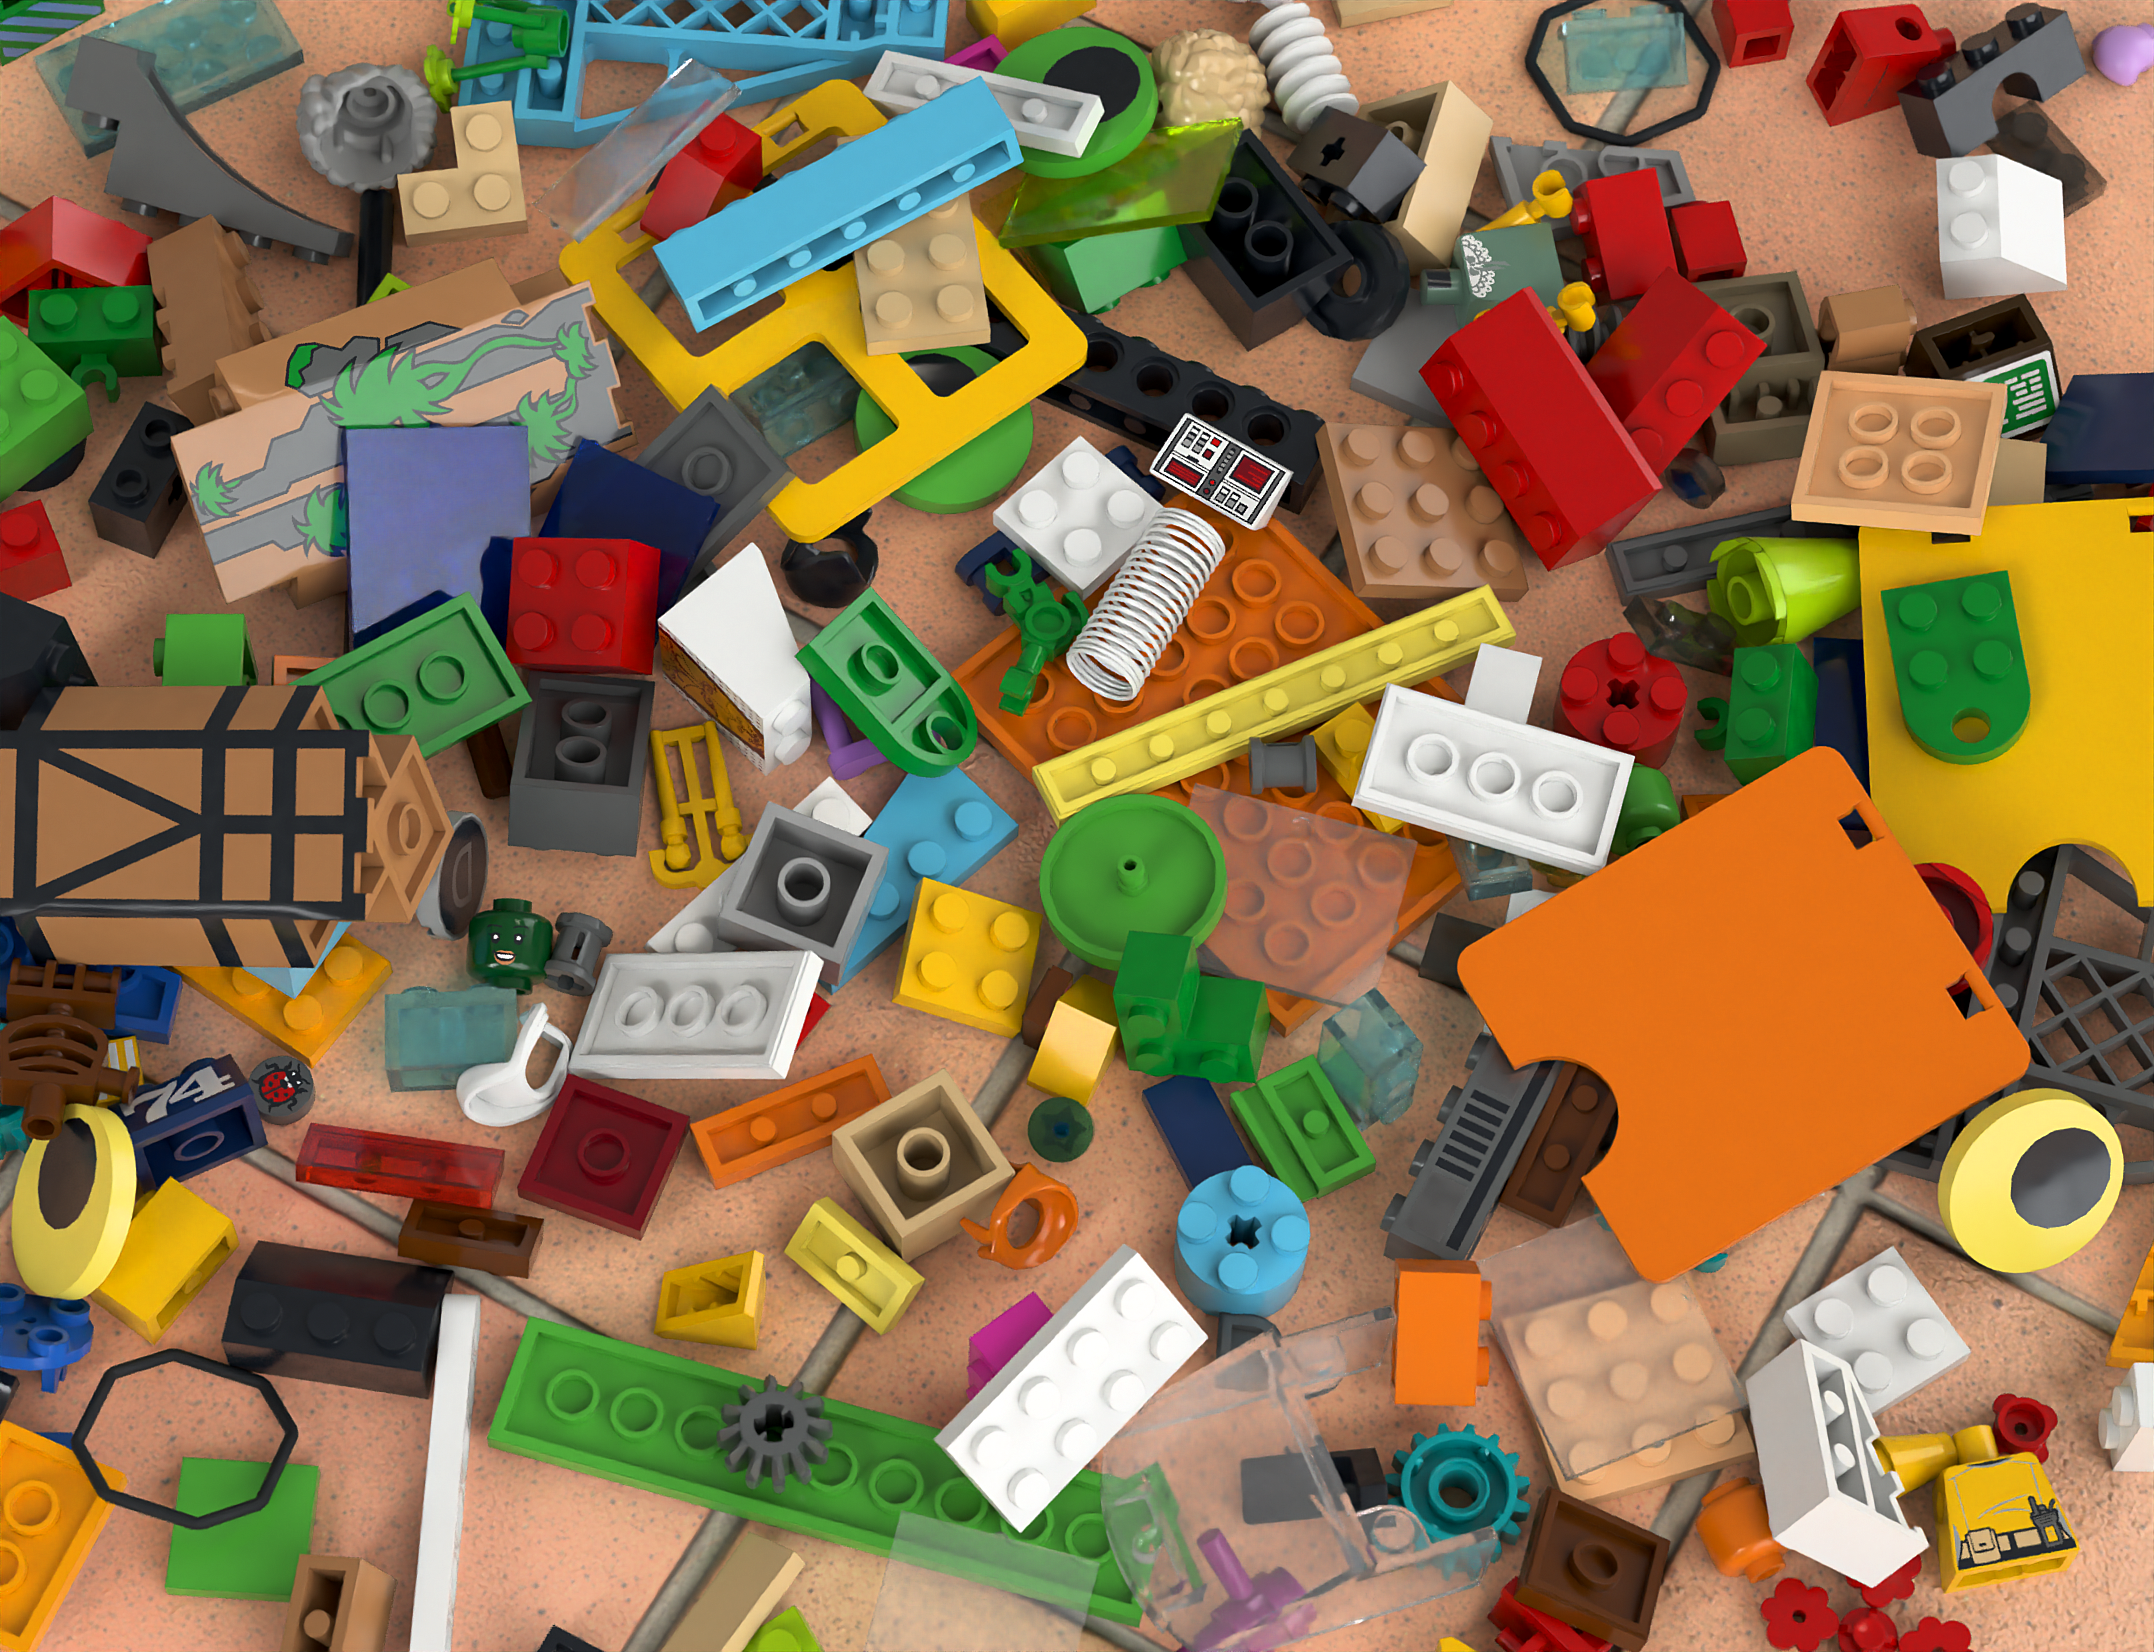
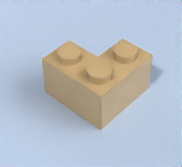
M511 100L450 107L458 168L397 175L408 248L528 233Z

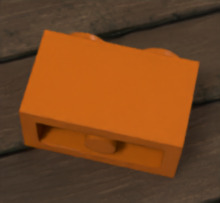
M1395 1258L1390 1391L1395 1404L1476 1407V1386H1488L1489 1348L1488 1346H1478L1479 1321H1490L1492 1283L1490 1280H1481V1272L1476 1261Z

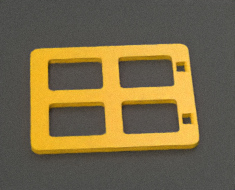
M833 79L819 85L750 130L762 137L764 177L827 136L838 135L846 137L869 134L886 125L888 120L853 83L847 80ZM797 122L804 133L779 148L771 137ZM655 189L567 244L559 255V269L569 287L588 279L590 280L596 303L591 307V312L680 414L710 384L719 387L729 396L730 393L807 343L818 341L829 349L897 425L898 429L820 482L806 484L796 476L764 508L785 534L799 543H815L825 538L1078 370L1084 364L1087 357L1088 344L1083 332L973 213L972 217L984 292L1029 343L948 397L935 395L898 353L867 356L853 260L836 271L828 272L819 269L777 291L785 300L782 306L706 355L696 357L686 351L618 273L622 266L660 243L647 233L630 244H627L619 235L620 232L641 220ZM751 191L745 198L753 195L754 193Z

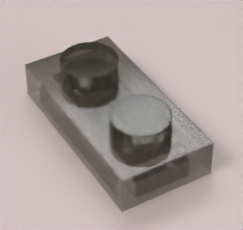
M2034 100L2027 101L1995 121L1999 133L1985 143L1995 154L2060 180L2062 182L2064 218L2103 195L2107 181Z
M1637 595L1622 612L1650 655L1732 678L1735 648H1740V646L1735 641L1737 637L1736 630L1722 616L1714 612H1708L1705 615L1691 611L1673 600L1661 602Z

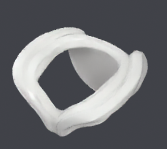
M543 1002L533 1004L530 1010L521 1013L519 1020L523 1027L516 1042L512 1058L508 1063L479 1064L467 1069L459 1076L456 1095L463 1113L468 1118L480 1124L495 1127L509 1126L531 1119L551 1108L558 1097L567 1074L575 1075L567 1068L574 1045L560 1029L547 1022L549 1018L547 1014L548 1009ZM539 1037H542L559 1048L561 1053L548 1081L542 1087L533 1089L526 1080V1065L534 1045Z

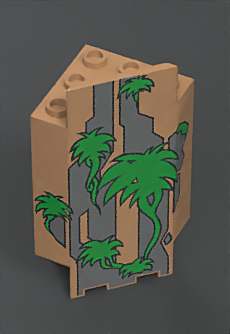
M492 257L215 360V387L209 389V398L216 415V420L171 436V449L218 589L226 604L228 605L274 587L277 591L286 589L296 609H302L567 505L570 498L572 470L638 445L632 421L627 419L611 392L612 389L620 387L621 383L608 340L605 337H599L590 322L591 307L596 303L590 280L588 279L569 287L559 268H555L509 285L495 259Z

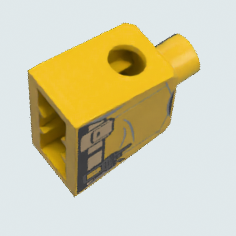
M1989 1425L1972 1426L1953 1434L1952 1440L1957 1449L1959 1465L1943 1469L1932 1487L1940 1577L1944 1594L2068 1570L2081 1549L2077 1537L2037 1456L2031 1452H2024L1999 1457Z

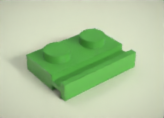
M1313 1054L1256 1081L1255 1086L1242 1092L1237 1090L1230 1094L1229 1105L1270 1176L1288 1186L1301 1203L1315 1197L1319 1199L1375 1172L1377 1161Z

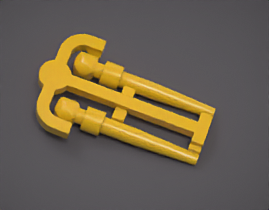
M707 721L703 725L667 731L653 730L650 732L656 786L663 818L659 825L662 841L668 846L667 849L648 851L653 877L660 885L669 889L678 890L697 886L699 890L703 891L733 864H724L719 859L714 858L705 813L715 812L718 833L723 835L721 851L726 860L739 859L746 852L747 846H749L754 834L751 833L743 836L739 833L743 829L740 810L734 806L729 776L715 721ZM705 738L715 793L714 798L702 799L692 743H698L700 739ZM664 745H669V747L679 746L689 802L677 805ZM692 816L701 861L696 864L694 870L677 873L671 872L665 868V860L671 870L687 868L691 864V851L688 845L684 843L688 839L683 817Z

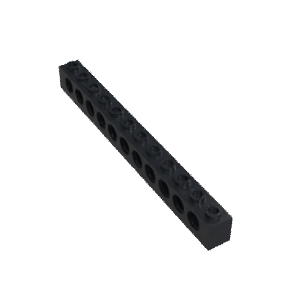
M673 150L645 194L650 193L656 188ZM769 173L763 177L752 192L756 193L774 184L778 179ZM852 252L821 269L828 272L838 270L853 260ZM985 294L988 317L996 318L1000 321L989 323L990 343L969 346L980 349L999 362H1002L1029 342ZM1059 306L1085 335L1088 344L1087 357L1084 364L1078 370L1037 396V399L1158 453L1185 413H1189L1200 419L1198 416L1203 414L1215 415L1220 419L1217 421H1202L1294 472L1277 506L1297 515L1301 514L1324 472L1315 434L1325 423L1321 417L1308 410H1294L1278 403L1254 386H1240L1217 376L1209 367L1200 362L1183 361L1165 353L1146 338L1139 336L1129 337L1113 330L1089 313H1075ZM1099 365L1107 367L1110 370L1105 372H1095L1088 368L1091 366ZM1147 390H1158L1163 392L1164 395L1153 397L1148 396L1143 392ZM1264 438L1269 439L1275 442L1276 444L1271 446H1262L1256 444L1253 441L1256 439Z

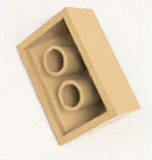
M1450 80L1361 105L1357 116L1360 119L1391 131L1427 164L1385 223H1381L1363 214L1358 218V220L1382 225L1399 240L1408 258L1410 277L1420 275L1422 269H1445L1449 267L1456 239L1458 238L1466 209L1470 203V196L1494 123L1485 112ZM1329 202L1324 221L1328 225L1332 222L1353 220Z

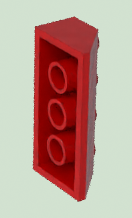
M1531 286L1522 288L1449 336L1418 371L1548 572L1600 554L1607 544L1663 488Z

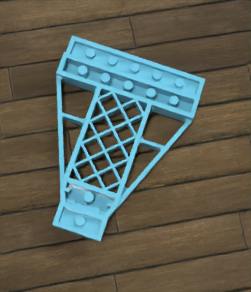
M522 0L538 5L557 6V9L567 10L569 16V40L566 54L564 57H550L548 70L527 68L461 81L457 107L511 100L516 142L518 145L577 149L703 117L712 106L723 112L814 89L829 80H849L873 74L886 50L934 61H944L950 0H829L828 10L818 0H777L769 6L763 0H687L696 11L678 24H675L662 11L676 0H632L637 6L617 20L603 7L610 0ZM742 1L755 16L735 29L721 14ZM801 5L815 20L795 33L781 18ZM472 18L471 29H468L463 67L526 55L524 49L515 48L513 45V25ZM650 19L657 27L640 25ZM709 23L716 31L699 29ZM769 28L776 36L760 35L759 33ZM825 34V39H818ZM613 60L663 64L668 67L664 100L590 119H580L586 68L591 61ZM686 67L772 72L677 96L680 73Z

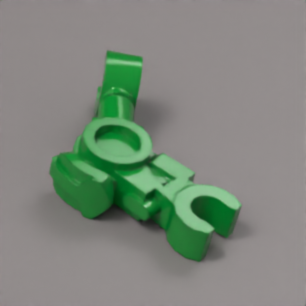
M1017 548L1012 551V566L1017 574L1004 576L997 571L992 563L985 565L984 580L991 594L998 598H1003V609L1020 630L1022 653L1016 665L1009 667L1002 679L999 691L1004 693L999 703V709L1022 717L1029 706L1034 693L1036 679L1045 661L1053 662L1056 657L1065 653L1073 643L1074 636L1082 633V628L1087 624L1090 615L1078 593L1074 590L1063 594L1061 597L1062 604L1055 601L1054 595L1045 581L1035 585L1032 579L1031 559L1025 551Z

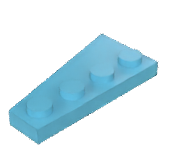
M958 767L954 768L950 773L936 778H925L908 773L862 837L889 848L887 869L838 987L820 979L817 981L831 995L836 993L906 933L915 886L923 877L958 888L1018 837L1019 825Z

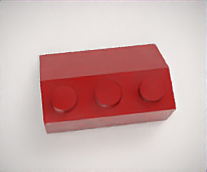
M1667 266L1584 367L1658 478L1768 345L1719 304L1671 267Z

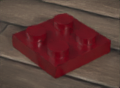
M568 1073L517 1186L518 1196L641 1241L690 1130V1116Z

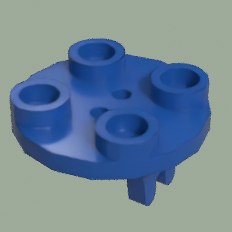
M0 1283V1367L27 1371L42 1370L41 1391L55 1394L59 1381H64L66 1378L67 1366L79 1361L90 1352L94 1326L89 1319L90 1305L83 1299L64 1300L26 1294L25 1290L18 1285Z

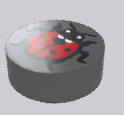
M276 1056L266 1059L255 1067L249 1077L248 1083L254 1094L260 1118L270 1124L288 1125L295 1123L305 1117L314 1104L316 1091L312 1075L306 1065L295 1058Z

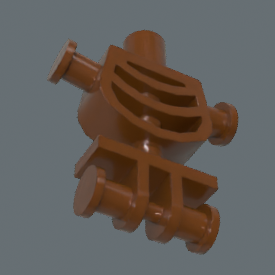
M13 957L10 984H8L6 992L7 1020L12 1022H9L0 1031V1103L3 1105L24 1106L21 1129L27 1136L43 1141L57 1138L62 1132L66 1105L77 1103L96 1106L101 1093L120 1097L122 1105L131 1106L139 1085L140 1068L131 1066L128 1072L109 1068V1041L103 1030L99 1029L115 1030L116 1006L119 1003L121 988V967L114 966L112 973L88 971L87 964L77 963L75 975L58 974V960H47L46 967L22 965L21 958Z

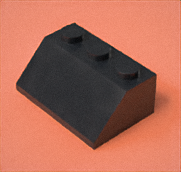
M1250 127L1150 181L1149 190L1165 195L1188 260L1180 264V266L1248 352L1297 325L1353 264L1354 257Z
M0 592V730H17L42 687L99 685L65 617Z
M258 1240L235 1280L221 1339L230 1366L249 1372L428 1399L438 1354L443 1299L445 1293L451 1294L455 1273L454 1270Z

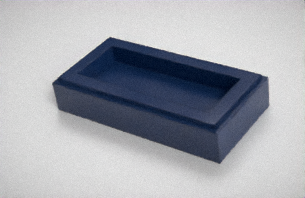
M1177 1075L1142 1091L1141 1100L1190 1193L1196 1186L1211 1176L1225 1171L1236 1170L1242 1166L1253 1165L1209 1080L1206 1078Z

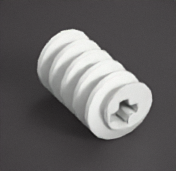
M1290 3L1279 6L1258 19L1249 32V44L1257 58H1259V64H1264L1266 68L1267 84L1274 93V100L1277 106L1283 112L1282 118L1286 126L1292 132L1305 135L1326 105L1354 116L1358 112L1359 102L1353 94H1349L1351 85L1346 76L1340 75L1342 65L1336 56H1332L1333 45L1327 37H1323L1325 28L1320 19L1309 17L1310 8L1306 3Z

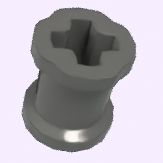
M1304 735L1301 742L1262 743L1259 737H1249L1248 765L1251 795L1261 794L1264 788L1303 787L1305 793L1316 792L1317 764L1313 735Z
M579 912L561 913L555 923V928L559 934L551 958L546 961L544 967L547 978L543 983L565 994L573 996L591 995L596 986L593 972L601 949L611 943L613 931L601 920ZM575 948L580 949L577 960H572L573 950Z

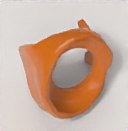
M1009 1162L1015 1171V1177L993 1209L989 1229L965 1217L961 1219L960 1225L976 1241L988 1245L981 1246L977 1250L980 1258L995 1261L1012 1270L1035 1268L1053 1258L1075 1232L1078 1225L1079 1207L1073 1191L1066 1184L1041 1173L1031 1162L1023 1164ZM1024 1201L1039 1212V1220L1031 1238L1025 1244L1015 1248L1009 1244L1007 1226L1015 1208Z

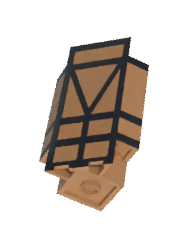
M322 685L42 687L28 713L24 716L17 730H0V916L13 917L17 930L23 937L36 964H46L47 960H58V964L83 963L87 965L315 968L338 922L410 923L455 833L415 736L372 735L370 730H340Z

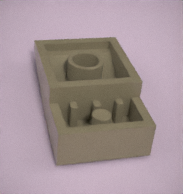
M1797 271L1691 283L1768 345L1701 425L1712 467L1801 457L1821 370L1824 369L1825 357Z

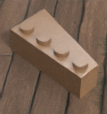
M211 214L146 246L153 293L163 307L156 311L157 324L169 345L161 348L163 364L168 371L173 370L175 378L166 382L169 398L196 427L216 420V415L209 398V389L215 387V360L273 339L269 329L260 321L258 311L264 309L262 296L253 280L246 274L245 266L251 264L249 252L236 231L227 234Z

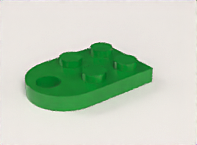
M1998 571L1881 591V603L1904 725L1913 741L1932 757L1958 765L1984 763L2007 752L2019 740L2027 726L2031 698L2008 571ZM1967 717L1983 720L1990 729L1988 735L1976 743H1966L1959 740L1952 730L1957 722Z
M871 586L794 656L811 674L812 678L849 716L856 727L868 737L888 760L904 771L925 778L941 777L950 773L968 758L974 750L978 736L977 720L966 693ZM932 730L944 739L947 748L937 742Z

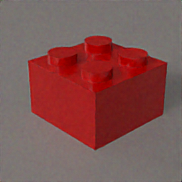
M514 537L505 652L511 664L532 671L554 673L652 675L661 550L631 539Z

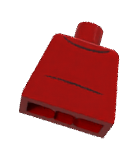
M1913 3L1841 11L1805 81L1829 126L1840 125L1901 105L1896 92L1915 80L1918 71L1925 66L1942 62L1957 52L1956 41L1953 33L1947 27L1932 30L1920 7Z

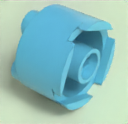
M1253 1165L1225 1171L1201 1182L1184 1201L1177 1220L1174 1244L1175 1276L1185 1296L1198 1309L1218 1318L1220 1312L1257 1315L1266 1318L1282 1309L1295 1295L1304 1273L1310 1242V1226L1305 1208L1288 1186L1268 1175L1263 1169ZM1233 1242H1238V1243H1239V1244H1236L1234 1247H1232V1246L1230 1245V1243H1233ZM1245 1243L1249 1244V1245L1252 1246L1253 1248H1252V1249H1249V1248L1245 1245Z

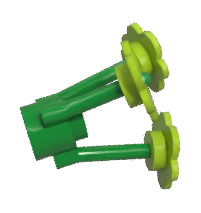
M449 0L447 14L453 17L450 44L456 45L458 27L471 29L472 18L513 25V45L515 48L524 49L526 55L456 68L454 61L451 58H446L444 51L438 50L437 46L432 44L427 46V57L424 58V72L430 85L431 97L434 98L435 103L438 104L443 114L450 113V107H452L451 96L458 93L459 81L527 68L548 70L550 57H564L569 40L568 12L564 9H557V6L538 5L522 0Z

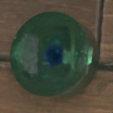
M1055 1097L1042 1102L1033 1111L1028 1123V1137L1033 1149L1044 1159L1057 1163L1074 1161L1083 1156L1091 1147L1095 1136V1123L1090 1111L1081 1102L1069 1097Z

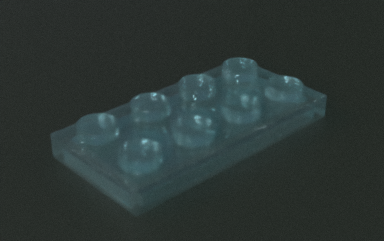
M162 0L85 34L157 54L154 67L184 116L305 63L301 46L273 0ZM80 36L37 55L33 59L40 78L87 159H90L115 147L121 121L119 122L117 132L81 122L84 111L64 106L81 39Z

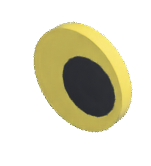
M2038 1088L2024 1090L2000 1099L1984 1109L1969 1122L1956 1138L1945 1158L1938 1184V1206L1945 1228L1968 1255L1975 1261L1993 1270L2008 1273H2027L2050 1267L2067 1259L2085 1246L2097 1234L2108 1219L2118 1199L2124 1170L2123 1153L2118 1136L2111 1124L2088 1102L2067 1091Z
M77 1103L66 1105L61 1134L52 1140L33 1139L23 1160L13 1199L11 1219L12 1247L20 1276L28 1288L40 1296L78 1300L89 1295L108 1276L125 1243L132 1219L136 1193L135 1155L127 1128L122 1120L108 1109Z

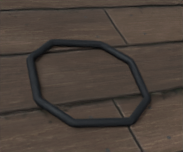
M1567 0L1546 9L1539 16L1524 59L1525 67L1562 126L1569 132L1616 146L1634 147L1698 120L1707 112L1721 70L1720 59L1681 0L1648 1L1669 6L1673 9L1709 64L1696 107L1629 136H1623L1573 121L1536 63L1550 20L1598 0Z
M166 1349L112 1366L104 1372L71 1438V1449L95 1492L105 1502L191 1530H204L261 1511L268 1505L298 1439V1427L273 1385L265 1377L181 1349ZM174 1361L259 1389L285 1435L256 1498L196 1517L110 1489L84 1442L115 1380Z

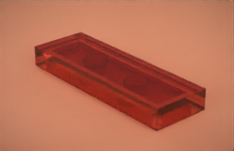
M310 1123L296 1161L295 1181L492 1209L505 1167V1150Z

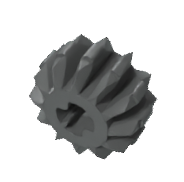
M771 1374L765 1377L764 1392L760 1394L752 1387L743 1383L738 1389L741 1405L724 1404L721 1409V1419L727 1426L717 1431L716 1436L718 1447L729 1451L725 1457V1467L730 1473L747 1469L745 1477L746 1486L751 1488V1490L756 1489L762 1483L765 1476L772 1477L773 1490L779 1495L785 1491V1476L791 1474L798 1482L807 1485L811 1481V1470L808 1463L825 1465L829 1458L828 1448L822 1442L833 1436L831 1421L819 1418L824 1412V1401L819 1395L802 1400L804 1388L803 1383L798 1378L788 1385L785 1392L778 1391L777 1380ZM773 1426L782 1427V1441L776 1443L767 1442V1428Z

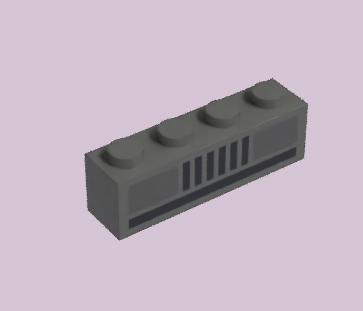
M1483 1032L1478 1035L1465 1063V1068L1473 1071L1464 1089L1455 1085L1451 1087L1437 1116V1121L1445 1124L1435 1143L1424 1139L1410 1166L1408 1174L1417 1179L1408 1196L1405 1197L1396 1193L1380 1224V1229L1388 1232L1383 1256L1395 1261V1258L1470 1261L1499 1205L1502 1193L1566 1061H1540L1514 1071L1494 1036H1489Z

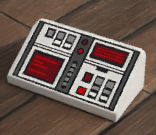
M1189 413L1184 414L1149 469V472L1251 530H1258L1267 526L1294 473Z

